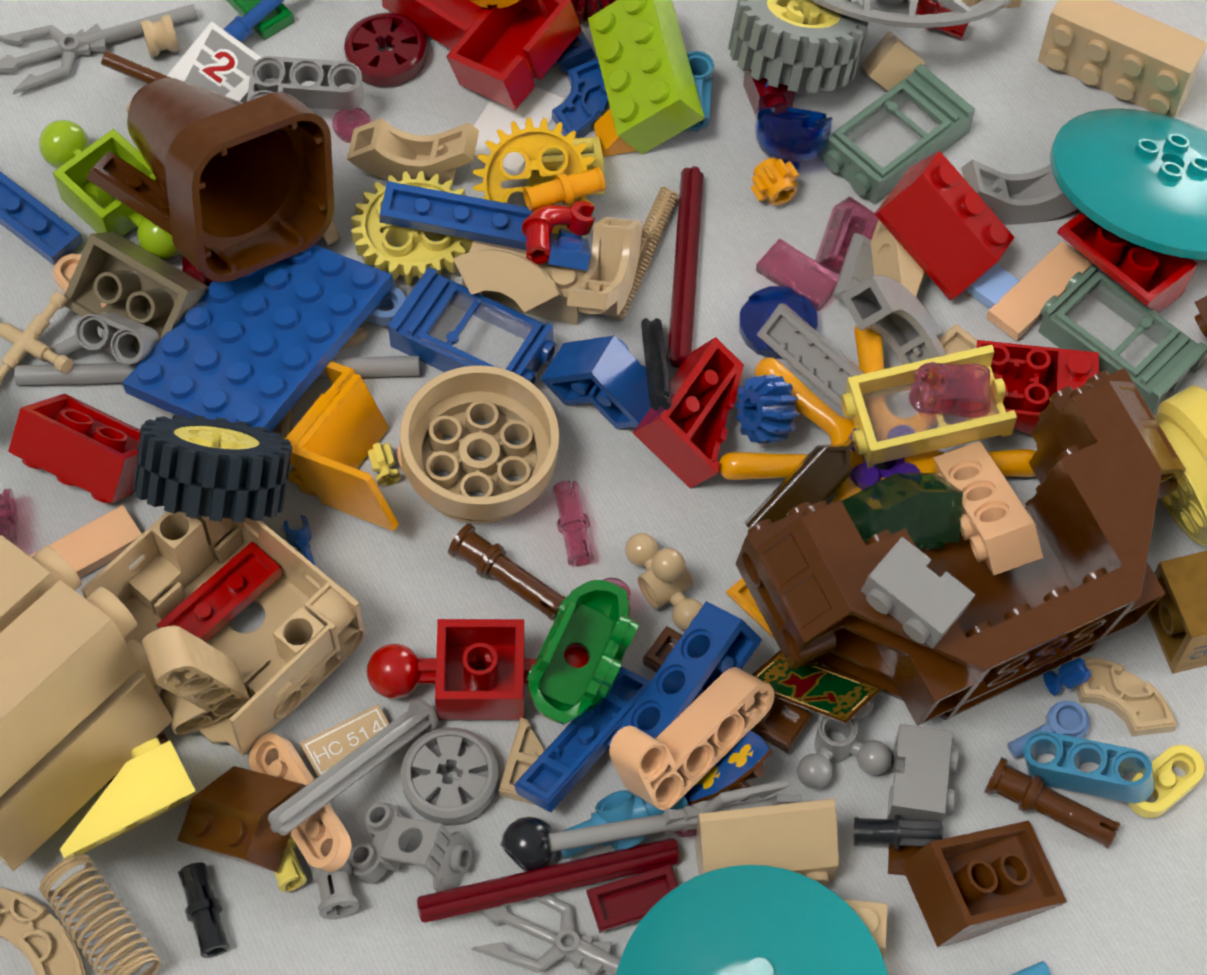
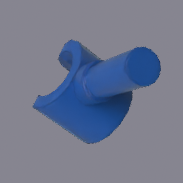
M300 515L303 527L298 530H291L287 520H285L283 525L288 543L297 547L300 554L315 565L309 545L312 536L306 516Z

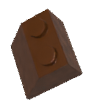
M233 766L192 797L177 841L214 855L277 873L291 832L283 836L278 832L274 833L270 829L271 824L268 820V815L306 785Z

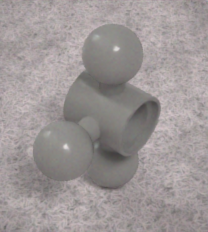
M874 698L846 724L824 715L820 718L814 741L817 753L803 757L797 767V775L803 785L811 789L824 787L832 777L831 763L842 762L851 754L857 757V763L861 770L869 775H880L888 770L892 762V754L885 743L878 740H870L863 743L856 739L858 726L855 719L865 718L871 713L874 706ZM830 731L840 732L845 736L846 740L841 742L832 741L826 736V733Z

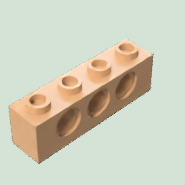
M981 441L933 457L937 470L936 474L931 475L935 491L939 499L944 498L951 519H957V524L964 540H970L972 551L978 562L985 561L992 574L997 575L1043 558L1035 522Z

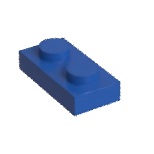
M560 229L558 234L551 233L549 236L550 256L548 264L588 271L590 261L588 239H584L568 229Z

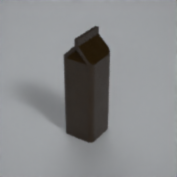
M848 438L843 444L817 445L744 522L745 525L750 529L753 525L766 519H771L772 523L787 517V512L799 504L809 502L810 505L824 500L827 501L851 474L850 449L855 442Z

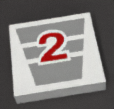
M211 21L167 76L244 103L248 96L251 68L262 57Z

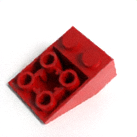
M977 340L976 348L993 345L995 352L991 369L995 379L1002 378L1004 381L1006 393L1003 404L1006 412L1015 410L1017 419L1014 429L1031 435V431L1039 420L1038 415L1049 405L1050 396L1068 386L1075 390L1085 385V382L1090 377L1099 373V352Z

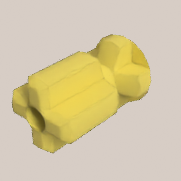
M379 442L373 444V449L367 452L373 471L381 472L375 477L379 486H390L397 483L401 476L398 469H391L396 464L391 445L389 443L381 445Z

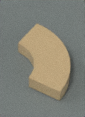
M479 250L453 258L470 294L482 291L501 292L515 300L524 313L562 294L552 278L541 267L529 259L503 250Z
M1080 657L1085 660L1086 667L1091 671V677L1088 681L1076 686L1080 703H1094L1112 710L1125 722L1132 737L1173 732L1177 723L1169 705L1149 681L1145 683L1136 675L1125 670V666L1116 662L1093 657Z

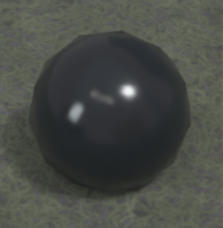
M531 816L518 818L509 824L502 835L501 847L523 871L549 866L557 852H551L548 834L555 832L548 823L540 818Z

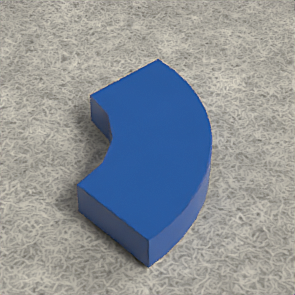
M598 58L568 70V80L571 85L570 94L561 105L552 110V119L555 124L558 122L562 123L561 133L564 137L574 130L576 131L575 138H583L594 129L593 124L606 111L608 97Z

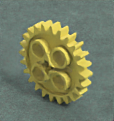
M405 171L402 181L399 182L392 175L388 176V181L465 195L463 188L454 191L453 180L451 179L441 185L439 174H435L430 181L425 180L423 171L418 173L416 179H411L408 172ZM376 182L374 183L375 194L370 192L363 193L364 203H356V215L351 217L353 228L351 232L353 243L356 246V253L358 256H363L364 264L369 266L375 264V268L385 272L388 270L392 274L393 282L399 275H403L406 285H410L413 276H419L420 279L428 267L437 270L439 275H441V270L444 268L451 273L456 272L453 258L469 252L474 240L379 223V214L386 187Z

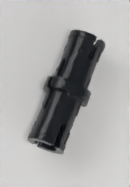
M197 862L182 867L181 871H178V875L181 879L188 905L185 909L188 921L193 923L201 957L211 958L227 952L230 946L227 942L219 914L223 909L220 899L214 896L207 872V865L203 862Z

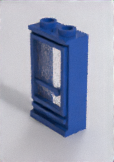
M431 267L427 268L388 324L390 347L409 356H419L420 361L442 372L466 366H492L514 372L535 384L537 371L542 363L547 365L551 361L557 344L554 342L552 324L548 323L545 325L482 294H470L467 287L439 275L437 270Z

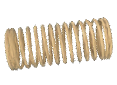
M80 854L68 860H63L44 876L40 883V892L46 901L50 902V907L56 910L55 914L61 918L60 921L66 926L67 932L72 934V939L77 941V946L83 950L82 954L84 957H88V962L94 966L93 970L99 975H112L113 973L114 975H131L146 962L154 960L152 965L141 975H155L161 964L160 957L153 953L154 949L147 946V939L141 938L142 932L136 930V923L131 922V916L125 914V907H119L120 900L114 899V891H109V884L103 883L104 877L98 875L99 870L93 867L94 863L88 855ZM86 863L82 870L72 874L58 888L50 890L62 875L72 868ZM91 871L95 872L93 876L87 877ZM97 878H99L100 883L92 885V883ZM85 884L82 888H80V889L77 890L76 892L72 893V892H73L74 890H76L79 886ZM102 886L106 888L105 891L97 893ZM90 892L87 896H85L84 898L80 899V898H81L82 896H84L86 893ZM107 894L111 895L110 899L102 901ZM63 895L61 898L55 899V897ZM73 898L67 906L60 907L64 901ZM93 900H95L92 904H90L89 906L85 907V906L88 905L90 902H92ZM112 902H116L115 907L106 910ZM78 906L72 914L66 915L69 909ZM117 910L122 911L121 915L110 919L117 912ZM85 913L77 922H72L74 917ZM123 918H127L126 923L115 927ZM90 921L84 929L77 930L81 924ZM128 926H132V927H133L130 932H127V933H125V934L119 936L120 934H122V933L126 930V928H127ZM97 928L89 937L82 938L86 932ZM134 934H138L137 939L132 940V941L128 942L127 944L123 945V944L126 943ZM101 937L95 945L88 946L91 940ZM111 942L100 953L94 954L97 948ZM139 942L144 943L141 948L129 953ZM118 949L106 961L99 962L102 956ZM145 950H149V953L141 955ZM125 956L113 968L105 970L109 963Z

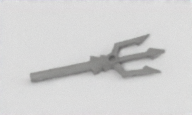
M194 4L103 30L96 23L86 32L81 29L76 34H64L53 25L2 35L0 36V42L21 46L24 40L50 35L59 45L19 57L7 55L0 60V72L14 73L19 66L62 54L61 68L39 76L29 74L14 89L13 94H17L69 75L74 60L81 55L91 56V51L106 52L107 44L143 34L140 21L149 20L155 22L159 21L162 16L170 14L173 25L197 19V12Z
M785 779L722 792L711 801L698 802L679 810L666 808L663 814L548 834L551 852L661 832H665L667 836L677 830L697 829L699 813L803 801L801 795L776 794L765 800L724 806L726 803L757 796L765 798L788 787L790 780Z
M550 894L525 900L527 902L537 900L562 914L558 934L509 913L505 904L480 910L494 926L505 923L553 946L538 960L507 950L505 942L475 946L472 948L474 951L537 973L542 972L559 960H569L577 969L583 966L590 975H599L602 971L616 975L621 958L610 954L612 942H592L593 936H579L575 932L573 907Z

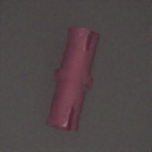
M570 480L559 482L553 486V493L555 494L560 517L556 523L558 532L563 534L568 565L573 567L576 560V567L585 566L594 561V555L587 531L590 526L589 516L583 512L579 483L577 481L571 483Z

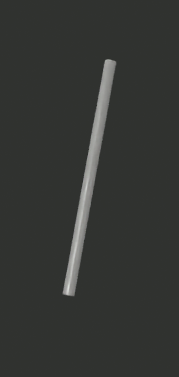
M419 356L333 358L331 360L354 369L355 373L361 377L420 376ZM122 363L73 364L71 371L66 374L57 370L54 364L16 365L14 373L16 385L122 383L139 363L130 365ZM323 370L317 378H328Z

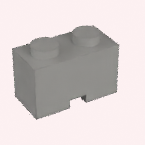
M901 537L868 576L861 592L866 595V600L876 611L882 614L889 613L903 625V630L911 639L921 644L926 643L933 649L965 611L976 594L948 572H945L941 578L926 567L931 559L905 538Z
M907 724L899 725L894 741L891 772L895 774L893 786H890L887 819H895V815H899L900 819L939 820L942 822L945 814L952 815L955 789L948 788L949 773H956L959 749L951 747L953 731Z

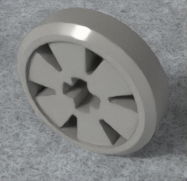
M449 727L426 733L412 744L402 762L401 781L405 798L416 813L431 822L452 825L464 823L477 817L490 805L498 788V765L492 749L480 736L465 729ZM447 768H455L460 779L453 778L452 784H445L443 782V775L440 772L447 774Z

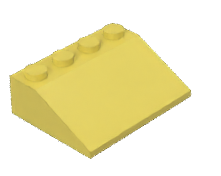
M154 738L131 750L133 759L125 763L60 848L65 859L68 860L76 855H82L192 799L195 789L171 741L161 745L158 738Z

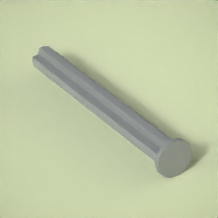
M421 699L411 702L407 712L271 811L268 815V820L271 824L270 829L282 836L287 835L423 731L430 732L435 729L438 724V718L432 706Z

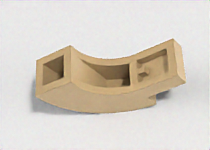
M381 118L354 128L347 160L358 168L382 179L388 180V176L392 175L397 182L402 181L405 171L408 172L411 179H416L418 173L423 171L425 180L428 181L435 174H439V182L442 184L450 179L454 181L457 167L473 162L479 130L469 122L435 135H414L394 128Z
M604 217L593 225V242L588 271L585 272L579 282L568 289L567 306L579 307V312L586 314L612 316L620 314L631 292L637 270L643 221Z

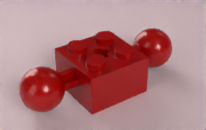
M437 619L436 658H419L411 648L405 645L387 644L378 648L371 655L366 671L367 679L372 689L379 695L389 699L406 697L419 684H435V704L438 720H520V718H524L525 684H528V674L532 665L537 663V658H525L524 619ZM570 645L564 651V658L571 667L581 668L588 663L589 654L578 645Z

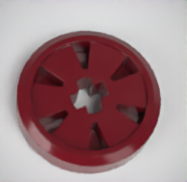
M378 13L361 19L349 30L344 42L346 62L353 63L360 69L363 82L375 86L402 84L415 77L426 61V39L422 29L408 17L395 13Z

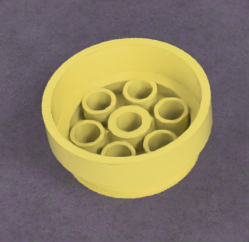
M1193 385L1161 402L1157 408L1155 419L1186 468L1177 480V490L1164 496L1161 502L1188 537L1200 546L1207 547V391Z

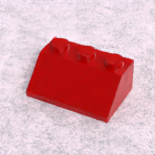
M941 151L909 167L874 213L949 300L955 299L995 265L1015 238Z
M1082 212L1061 226L1057 232L1059 236L1139 301L1157 313H1160L1183 295L1198 266L1192 259L1159 253L1120 238L1092 221Z
M64 393L20 408L8 452L21 458L22 463L30 468L43 469L55 475L56 479L62 484L78 486L90 492L91 497L99 502L114 503L134 494L133 483L140 429Z

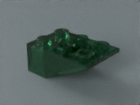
M895 473L842 500L864 543L879 532L889 530L893 534L905 528L912 541L918 542V545L924 548L939 549L944 547V542H959L963 492L937 473Z

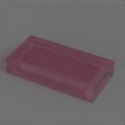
M780 238L756 264V272L818 312L831 299L839 278L837 274Z

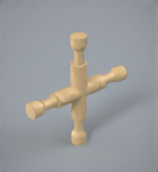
M55 291L50 297L49 305L41 315L37 314L24 332L9 323L4 324L0 322V337L13 344L1 359L0 387L4 377L10 370H15V366L21 362L27 353L41 361L53 363L55 368L64 374L71 371L73 367L72 359L65 355H57L51 347L38 340L51 324L49 322L51 317L69 301L60 292Z

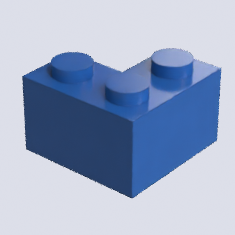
M615 335L563 343L541 377L542 382L565 405L592 403L615 429L637 427L651 408L646 367L640 364L628 351V346L622 340L616 338Z

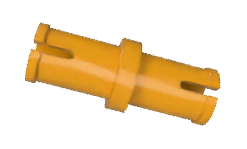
M594 167L593 169L569 176L565 173L558 174L555 180L524 187L523 195L528 210L532 212L542 205L560 202L563 205L573 203L575 198L599 191L603 192L606 190V184L600 167Z

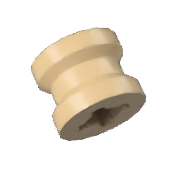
M170 14L162 16L159 21L155 22L149 20L140 21L150 58L158 56L160 51L164 50L171 52L180 51Z

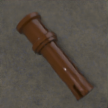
M466 524L452 540L448 548V554L453 558L459 556L476 568V574L481 578H494L553 621L558 614L562 601L566 597L506 557V551L499 543L493 545L475 532L476 528L473 525Z
M1000 758L984 790L985 793L991 795L994 792L1018 804V810L1022 812H1030L1033 809L1098 842L1107 849L1110 847L1116 836L1115 831H1118L1120 827L1119 822H1115L1044 786L1045 781L1041 779V776L1035 774L1031 777L1009 766L1007 759Z

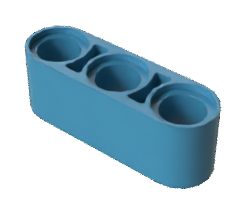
M1046 731L1032 734L1023 745V754L1029 776L1032 777L1035 774L1041 776L1046 786L1127 803L1143 802L1151 796L1154 790L1152 763L1144 752L1137 749ZM1044 753H1050L1055 756L1048 763L1035 761L1039 755ZM1087 762L1099 765L1092 772H1082L1078 769ZM1130 771H1137L1144 775L1137 781H1127L1122 778L1123 775Z

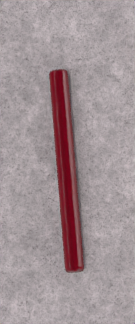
M696 166L684 168L681 171L667 354L668 362L675 368H679L692 351L703 173Z
M667 838L627 849L611 851L422 895L417 898V910L421 922H432L649 871L670 864L674 865L679 862L680 852L676 840Z

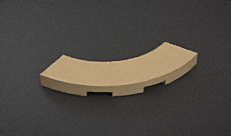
M0 887V938L14 945L26 956L35 974L87 975L77 947L60 922L45 907L32 898L18 891L14 892Z

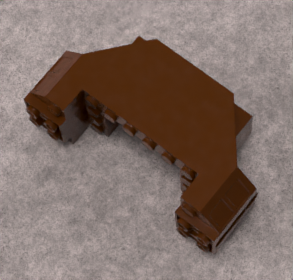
M1123 368L1112 374L1104 370L1090 377L1085 382V385L1075 390L1068 386L1055 392L1050 396V403L1047 408L1038 415L1039 420L1031 431V435L1037 444V450L1029 461V465L1038 478L1040 485L1035 489L1037 491L1036 495L1025 503V509L1035 522L1043 555L1042 559L993 575L985 561L978 562L976 560L970 540H964L960 531L954 534V540L943 545L939 541H934L920 549L922 553L931 559L926 567L940 578L945 572H948L976 594L965 611L933 649L926 643L921 644L911 639L905 633L903 625L889 613L882 614L876 611L866 600V595L861 592L868 576L901 537L915 546L906 528L893 534L889 530L879 532L869 538L865 545L841 499L827 505L825 500L813 505L805 502L789 510L786 514L787 517L772 523L771 519H766L753 525L747 531L748 534L745 537L735 565L790 669L824 665L833 670L883 688L882 692L904 701L913 720L919 726L936 717L944 720L952 718L1041 676L1045 672L1058 668L1070 662L1072 658L1081 657L1093 651L1103 638L1140 622L1166 594L1147 563L1156 504L1164 496L1177 490V480L1186 468L1126 369Z

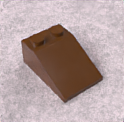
M1029 820L931 841L901 863L937 947L978 937L1056 908L1067 902Z

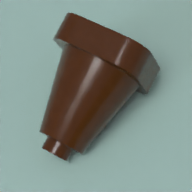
M163 78L143 86L132 98L127 117L128 132L168 197L173 244L176 250L207 278L216 282H228L309 249L326 233L334 214L331 132L323 118L294 96L285 92H274L243 103L179 79Z

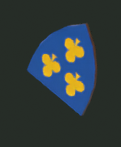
M750 730L685 794L688 804L691 805L711 799L727 790L732 791L751 787L746 781L760 778L764 775L762 762L773 752L766 741Z

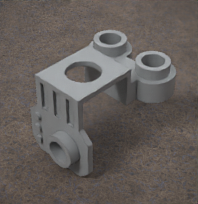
M376 803L368 809L365 816V826L374 837L372 843L357 844L349 855L352 873L364 883H374L380 880L387 870L397 871L400 862L423 866L433 876V888L437 892L459 887L463 875L469 869L472 861L471 844L460 832L455 831L450 834L441 823L404 818L396 807L390 803ZM413 830L421 831L423 838L420 846L412 852H405Z

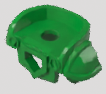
M590 580L573 589L570 595H567L566 599L562 601L555 621L536 659L537 663L532 665L527 678L532 702L538 712L547 719L564 725L581 716L584 712L594 710L609 695L621 669L623 656L627 648H629L640 624L628 617L629 600L625 589L609 581ZM574 644L583 646L589 654L588 663L581 668H574L567 664L564 658V651L568 646Z

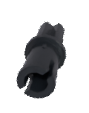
M895 815V819L854 817V829L873 831L872 834L855 833L854 846H894V851H899V846L924 847L931 841L943 839V825L939 820L900 819L899 815Z

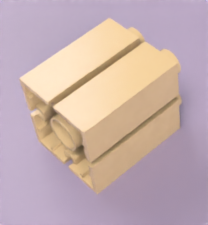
M0 535V860L14 872L122 769L126 762L133 759L131 750L154 739L173 719L155 690L158 685L143 645L133 638L127 642L124 639L138 626L135 618L125 605L102 586L98 587L86 599L76 592L82 585L80 577L70 564L51 547L45 545L34 556L30 557L4 536Z

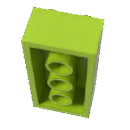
M617 0L588 18L616 133L619 138L643 155L705 119L676 12L671 0Z

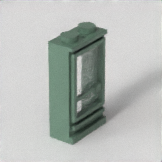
M920 64L914 68L912 74L832 134L827 133L824 136L821 159L830 171L838 173L850 183L852 189L858 195L865 196L875 205L890 194L909 167L938 151L943 153L968 134L975 108Z
M1093 264L1084 274L1077 272L1066 285L1065 292L1059 298L1054 295L1045 303L1040 312L1043 319L1038 332L1061 349L1099 352V372L1107 370L1109 374L1125 368L1154 415L1162 397L1168 391L1175 393L1178 390L1188 370L1196 373L1200 369L1207 353V346L1202 342L1196 343L1098 270L1099 267Z

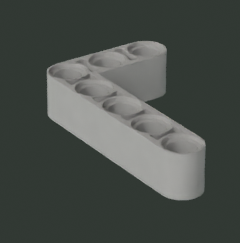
M267 56L258 59L251 68L247 102L270 93L285 92L294 96L308 108L346 111L359 107L364 99L361 71L355 64L350 62ZM270 78L277 79L273 83H264L265 80ZM306 81H313V82H315L314 84H312V85H310V86H303V85H301L302 83H304V82H306ZM343 84L353 85L348 89L339 88Z

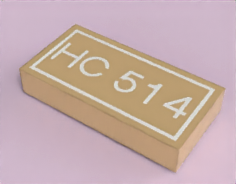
M376 705L300 743V746L316 777H319L388 726L389 722L380 706Z

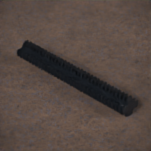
M645 318L641 322V333L650 407L655 411L660 407L668 410L672 406L662 321L658 318L652 321Z

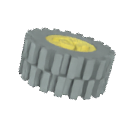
M738 0L728 50H731V59L733 61L738 60L737 66L742 71L750 69L751 77L758 81L764 77L768 79V85L778 88L779 84L788 86V91L798 92L799 87L806 88L808 93H818L819 87H822L826 92L834 91L836 85L841 88L848 85V81L853 80L855 77L869 22L834 12L811 0ZM843 0L862 7L859 1L851 2V0Z

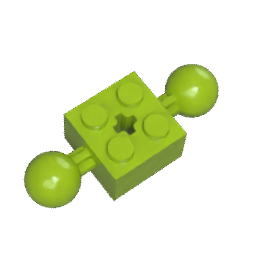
M56 120L43 129L39 137V150L47 163L58 168L53 172L61 200L97 233L116 232L124 236L137 226L138 242L143 249L162 260L171 259L180 254L173 244L172 235L86 179L90 169L110 151L158 182L141 153L113 128L89 146L88 137L83 128L69 120Z

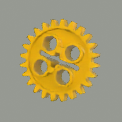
M529 117L526 118L525 129L520 130L518 125L512 121V134L507 135L504 131L498 129L497 134L500 142L498 144L489 140L485 142L492 151L490 155H477V158L485 163V168L473 170V174L483 177V182L474 185L473 190L484 192L485 196L481 199L507 203L512 193L517 191L523 192L524 187L530 186L502 188V181L530 178L532 170H538L539 175L543 177L562 173L573 175L587 171L586 166L592 163L595 157H583L581 155V152L588 145L586 142L576 146L572 143L576 131L569 132L565 137L561 135V122H558L553 130H549L547 118H543L539 128H534L533 122ZM549 148L559 149L564 157L562 166L554 171L547 170L542 164V155ZM518 152L524 157L525 167L520 174L510 175L504 170L503 159L508 153ZM587 195L575 198L573 203L565 206L572 207L578 201H585L593 206L594 204L586 199ZM567 225L553 226L552 233L558 234L559 229L563 226L568 229Z

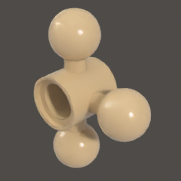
M637 533L631 536L625 546L626 556L632 564L645 566L648 570L637 577L641 592L655 609L671 602L674 606L672 612L674 624L680 630L686 631L692 619L703 605L698 600L686 598L683 593L694 586L692 577L685 566L684 557L679 551L672 548L659 550L656 540L649 534Z

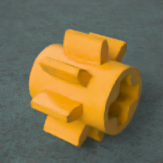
M768 158L759 163L754 169V176L751 178L754 185L750 188L759 202L766 200L768 204L779 206L795 196L797 192L796 187L798 186L795 179L800 175L791 161L784 164L782 159Z

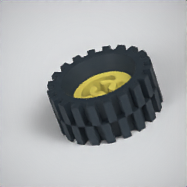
M173 415L172 419L165 416L156 417V420L149 419L145 421V424L141 425L133 492L136 493L140 500H147V504L153 507L164 506V511L173 514L184 512L186 517L196 519L199 516L209 517L211 521L222 522V518H229L233 522H245V518L253 521L264 520V516L273 518L277 516V513H281L284 507L292 453L291 442L288 439H282L283 436L278 433H268L269 429L260 426L253 428L249 426L250 423L241 421L237 423L227 422V419L219 417L213 420L199 415H193V418Z

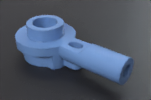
M1061 701L1054 704L1046 715V723L1007 743L1011 755L1015 759L1024 755L1023 745L1026 739L1039 731L1077 738L1085 737L1090 723L1087 711L1080 704L1073 701Z

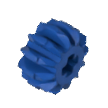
M774 374L754 376L746 379L744 387L738 388L739 401L734 404L738 409V415L735 420L741 422V435H747L750 442H757L758 444L779 443L781 440H787L789 432L795 431L796 428L794 418L799 416V413L795 410L798 398L792 396V384L785 383L782 376Z

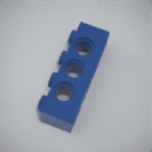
M706 601L607 745L610 747L615 734L626 726H634L653 738L658 737L726 670L733 667L743 669L762 639L741 618Z

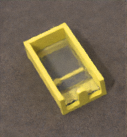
M993 345L848 377L846 393L841 394L842 409L846 419H853L856 429L852 431V439L855 442L854 448L857 455H864L867 467L871 468L874 467V464L999 435L1001 437L1012 435L1017 416L1015 410L1006 412L1003 404L1006 393L1004 381L1002 378H994L991 369L995 352Z

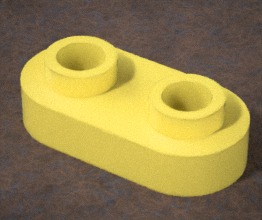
M1174 745L1153 760L1151 763L1154 790L1151 795L1154 797L1155 802L1128 803L1132 811L1145 818L1159 817L1194 789L1205 771L1204 761L1195 749L1186 745ZM1172 768H1181L1185 772V776H1177ZM1139 772L1131 781L1140 780L1144 775Z

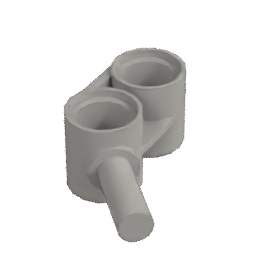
M101 312L84 315L76 324V335L51 348L57 355H65L67 357L84 348L87 350L99 349L113 355L120 363L130 365L140 363L145 359L161 339L156 330L115 312ZM99 322L103 325L105 331L103 339H101L97 330ZM134 336L138 339L140 344V351L138 352V354L135 352L132 345Z

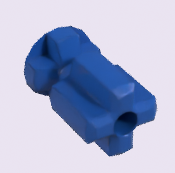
M1080 657L1061 665L1060 669H1058L1059 675L1053 670L1043 674L1045 685L1054 696L1060 694V691L1063 690L1062 684L1067 689H1071L1087 682L1091 677V671L1086 667L1085 660Z

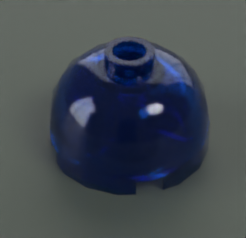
M761 107L756 112L755 137L759 148L768 157L782 159L784 164L791 161L794 168L799 169L800 162H810L823 153L831 134L833 118H826V114L807 109L787 107V111L775 114V107Z

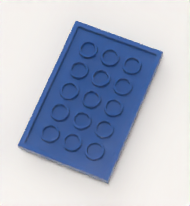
M314 244L303 252L228 282H212L208 286L210 288L206 294L186 313L171 332L168 331L154 346L151 353L122 382L124 390L128 395L175 415H183L187 418L199 415L216 420V417L225 418L227 422L237 423L241 421L250 423L249 426L253 428L260 426L269 429L268 433H271L394 286L392 274Z

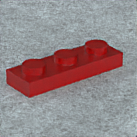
M252 541L157 623L156 626L158 629L167 626H178L207 642L283 575L282 569Z

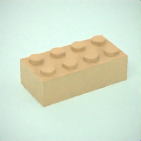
M1058 0L1050 13L1038 62L1047 65L1053 70H1058L1079 79L1085 84L1113 94L1119 99L1129 101L1151 112L1175 118L1191 91L1207 48V42L1111 0Z

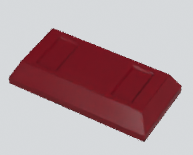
M670 864L587 889L586 894L598 931L601 933L641 921L659 900L679 885Z

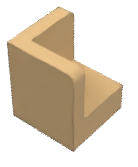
M888 31L863 61L861 67L869 77L889 91L912 74L914 68L920 64L923 65L925 61L916 51Z

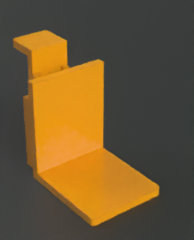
M330 361L324 371L330 379L332 386L325 394L322 393L285 438L291 442L292 446L290 465L293 468L288 475V479L296 484L301 492L311 496L316 494L320 502L326 506L395 531L399 523L374 479L369 473L358 470V467L368 456L367 451L373 449L372 445L381 440L388 431L389 426L362 377L356 374L354 369Z

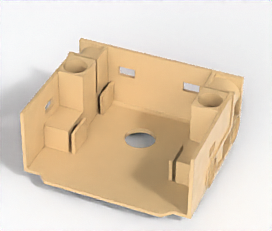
M166 512L89 581L81 591L85 599L100 586L115 595L130 611L138 625L124 638L127 642L133 638L142 644V640L146 635L158 629L157 623L250 542L253 541L281 567L283 575L253 601L259 604L265 611L263 624L257 630L250 633L237 632L227 624L206 642L236 661L250 700L237 712L199 730V732L213 744L229 743L245 756L259 737L267 734L280 720L292 713L358 648L365 634L360 604L344 588L336 584L261 520L253 521L245 518V522H233L229 518H222L221 522L211 521L209 517L199 516L197 519L186 517L184 512H177L175 514ZM143 554V557L129 569V566ZM157 686V687L155 688V690H156L157 694L159 695V697L161 698V696H160V691H161L163 688L160 687V686Z

